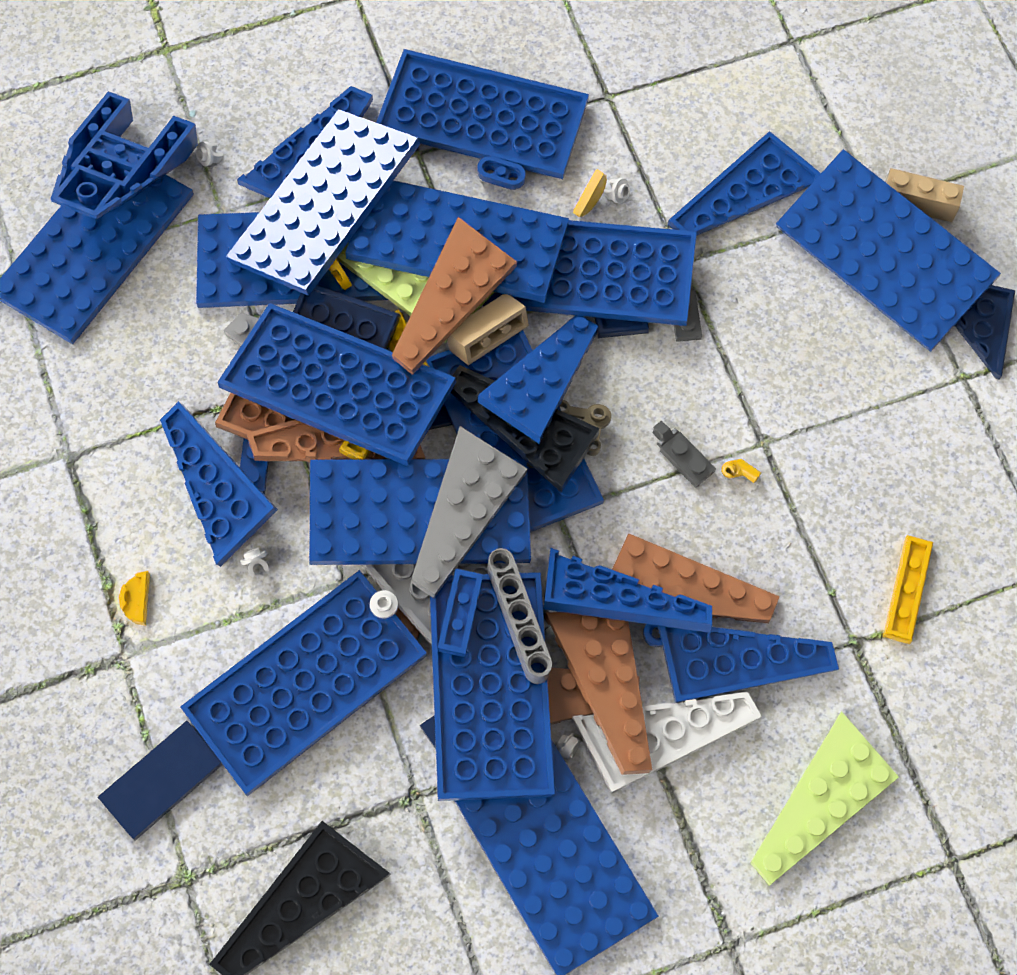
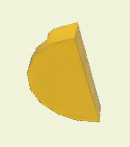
M598 169L595 170L573 210L575 215L578 217L585 216L594 208L604 192L607 175Z
M335 259L329 270L341 288L346 290L352 284Z
M149 571L136 573L126 584H123L119 594L120 608L125 616L135 624L145 626L149 594Z

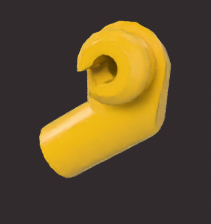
M743 459L725 462L721 468L722 474L727 478L744 476L753 483L761 475L759 470Z

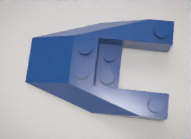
M108 91L70 137L67 154L63 157L62 170L60 175L58 174L51 202L94 219L102 217L128 202L184 163L198 146L196 124L173 115L150 147L142 146L121 138L122 134L133 122L130 99Z

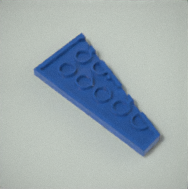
M350 86L330 102V107L321 114L317 113L313 116L308 125L304 128L300 127L275 147L273 153L264 161L260 160L253 165V170L246 175L242 174L237 179L238 185L271 198L335 113L341 110L363 118L373 102V95Z
M769 131L668 220V226L673 230L696 231L697 235H700L808 188L821 173Z
M575 315L478 395V403L540 444L546 428L549 427L554 412L562 402L575 372L578 371L585 353L588 352L597 334L598 325L583 316Z
M178 401L160 421L169 445L174 450L178 468L186 481L185 486L197 517L201 520L206 534L204 535L207 543L210 544L214 553V561L216 565L221 567L278 509L191 412Z
M550 548L544 610L709 633L712 628L711 605L681 594L676 597L663 593V588L659 586L646 587L639 584V579L600 565L596 567L585 565L582 563L581 558L573 556L569 559L559 555V550Z
M658 625L675 703L839 670L833 642L782 637L781 635L773 634L766 635L712 627L709 633Z

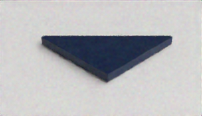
M991 285L955 327L995 379L1000 380L1003 373L1015 290Z

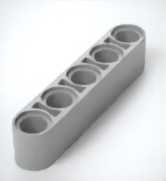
M499 548L492 551L489 556L488 574L524 674L531 683L541 684L549 678L552 660L514 557L507 549ZM501 560L507 564V567L498 569L493 563ZM513 586L517 592L511 595L506 594L503 591V587ZM521 611L526 615V619L516 620L513 618L512 613ZM531 637L535 640L536 644L528 647L522 643L521 639ZM541 663L546 670L543 673H536L532 670L531 665Z

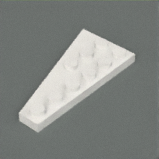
M748 692L714 696V698L702 700H685V702L673 704L664 703L642 706L652 771L644 774L627 775L621 774L607 746L608 741L601 727L597 725L594 715L572 716V720L612 794L759 720L762 716Z

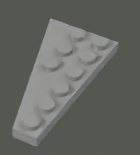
M461 426L459 427L411 579L413 585L435 598L527 473V468Z

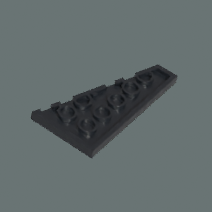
M459 365L452 375L456 377V384L450 393L554 487L562 492L598 437L600 428L556 409L549 427L546 428L540 444H538L478 403V395L495 381Z
M321 821L209 965L221 975H248L385 880L391 873L324 821Z

